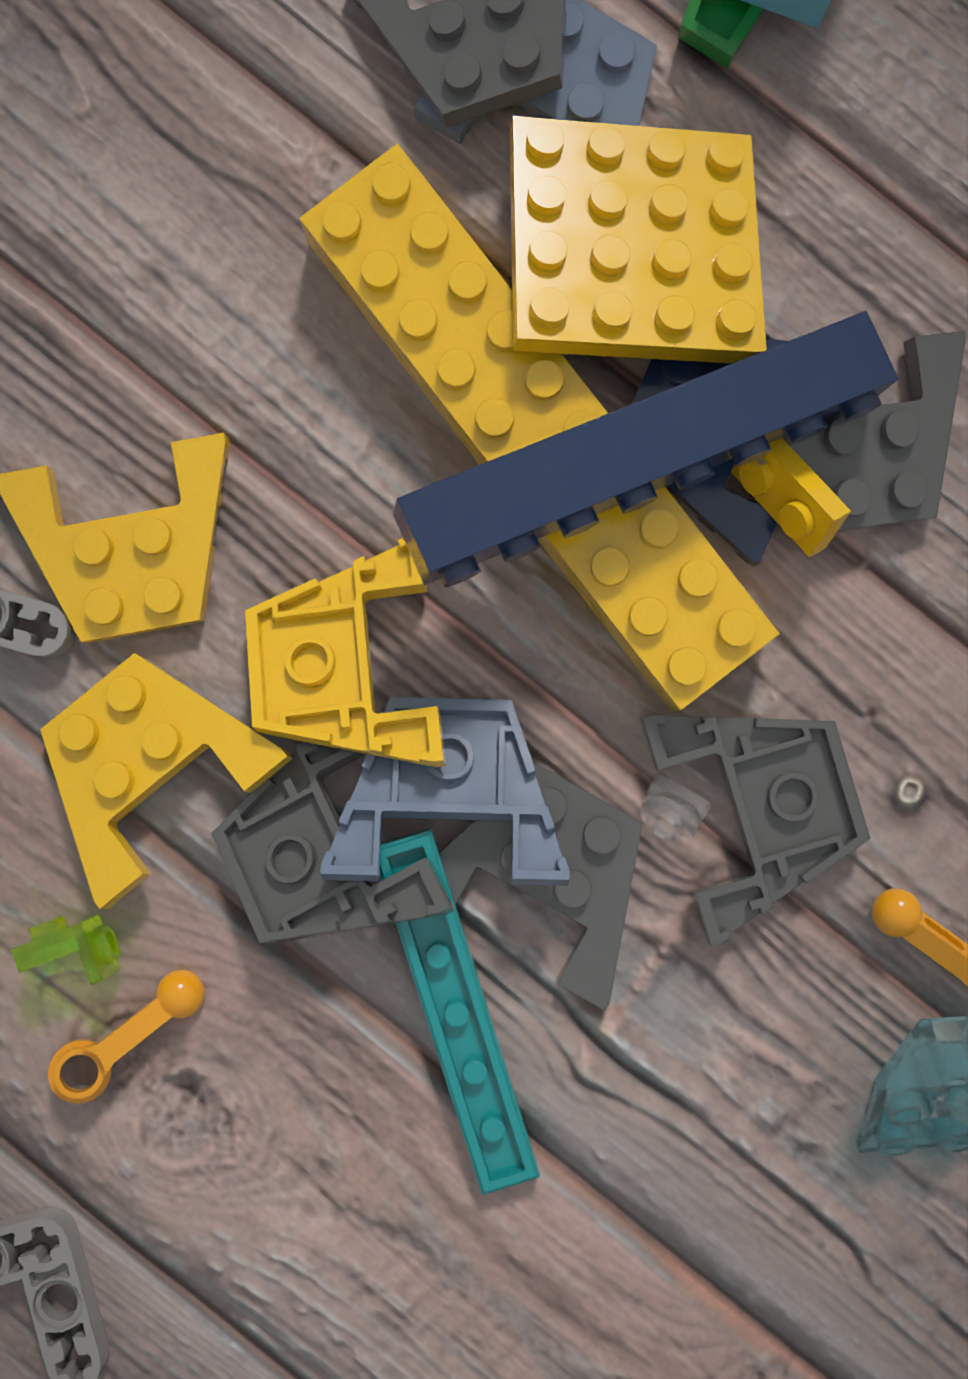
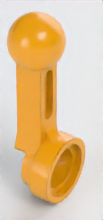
M899 888L888 889L880 893L874 900L871 910L872 918L877 928L888 936L903 937L959 978L968 987V944L924 913L918 899L912 893Z
M188 970L172 971L161 979L157 986L156 997L102 1040L95 1042L90 1039H76L63 1045L53 1056L48 1068V1081L52 1091L60 1099L74 1104L86 1103L97 1098L107 1087L111 1078L112 1065L170 1018H187L200 1009L205 998V988L202 980L195 973ZM75 1055L90 1057L98 1068L96 1081L84 1089L71 1088L62 1078L64 1062Z

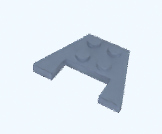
M566 0L565 9L567 16L563 88L523 101L514 106L534 118L639 126L657 45L582 0ZM421 96L414 105L416 119L458 144H461L476 120L474 118L447 128L424 96Z
M390 697L384 713L438 706L441 716L446 766L432 767L366 754L359 780L350 801L346 802L339 819L340 826L330 850L326 851L320 869L322 880L379 881L383 819L411 818L511 821V885L568 886L570 870L566 858L562 855L554 831L555 826L549 808L545 805L535 775L536 770L512 700Z

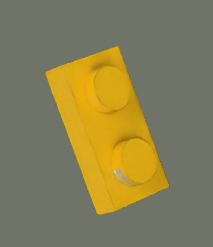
M781 438L769 443L771 447L769 453L740 467L734 465L731 473L742 484L744 489L780 525L784 533L810 558L828 546L851 513V510L789 444Z

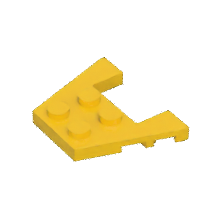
M225 433L171 442L181 498L178 505L64 526L55 473L47 465L0 474V495L80 642L93 643L205 622L215 546H213L218 508H221L223 499L221 487L225 460H228L230 450L229 438Z
M403 538L397 540L398 546L367 560L365 556H362L353 561L352 567L320 582L314 578L245 610L252 727L258 733L432 767L446 766L441 716L438 706L379 714L375 712L366 603L372 599L427 592V585L424 586Z
M133 653L40 729L90 891L99 909H109L151 875L150 871L117 828L118 821L206 749L211 747L243 791L249 793L253 792L293 759L288 751L268 740L236 717L225 712L205 699L204 696L136 653Z

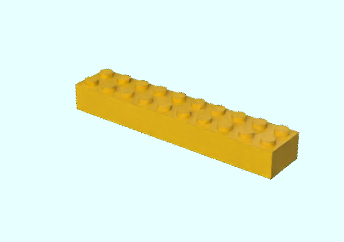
M398 143L299 218L309 246L479 465L608 414L562 354L513 351L512 289ZM662 487L655 490L658 498L640 509L622 514L619 506L597 514L600 522L582 533L564 538L561 530L539 538L538 541L670 711H681L780 633L668 489Z

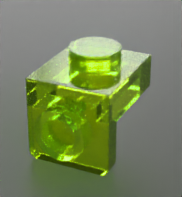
M99 914L71 925H67L64 915L43 922L28 929L31 940L10 949L19 973L76 951L79 953L91 985L104 981L119 970L116 961L120 958L117 938L108 925L103 926Z

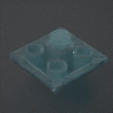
M968 1016L920 1019L874 1079L856 1140L859 1153L880 1152L884 1156L892 1157L907 1154L914 1149L940 1147L946 1152L968 1150Z

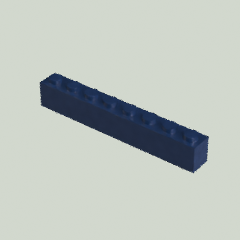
M867 310L398 497L393 516L424 586L441 579L444 587H450L480 573L481 570L478 563L500 554L504 562H511L534 552L541 547L538 541L539 538L561 530L564 538L582 533L600 522L597 514L619 506L622 514L640 509L656 500L658 496L655 490L675 482L679 490L693 487L715 474L713 466L732 459L736 467L751 463L771 451L769 443L788 436L791 444L804 441L826 429L825 420L843 414L846 422L857 419L882 405L878 396L899 380L870 316Z

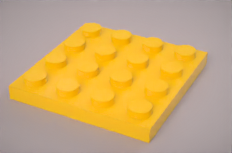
M513 116L509 132L513 351L736 363L767 350L751 135Z

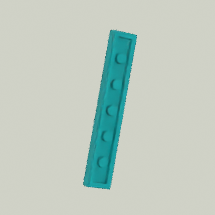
M430 827L382 842L380 875L381 879L384 880L426 857L431 860L455 911L447 915L396 923L481 1194L485 1195L539 1178L540 1172L433 830Z

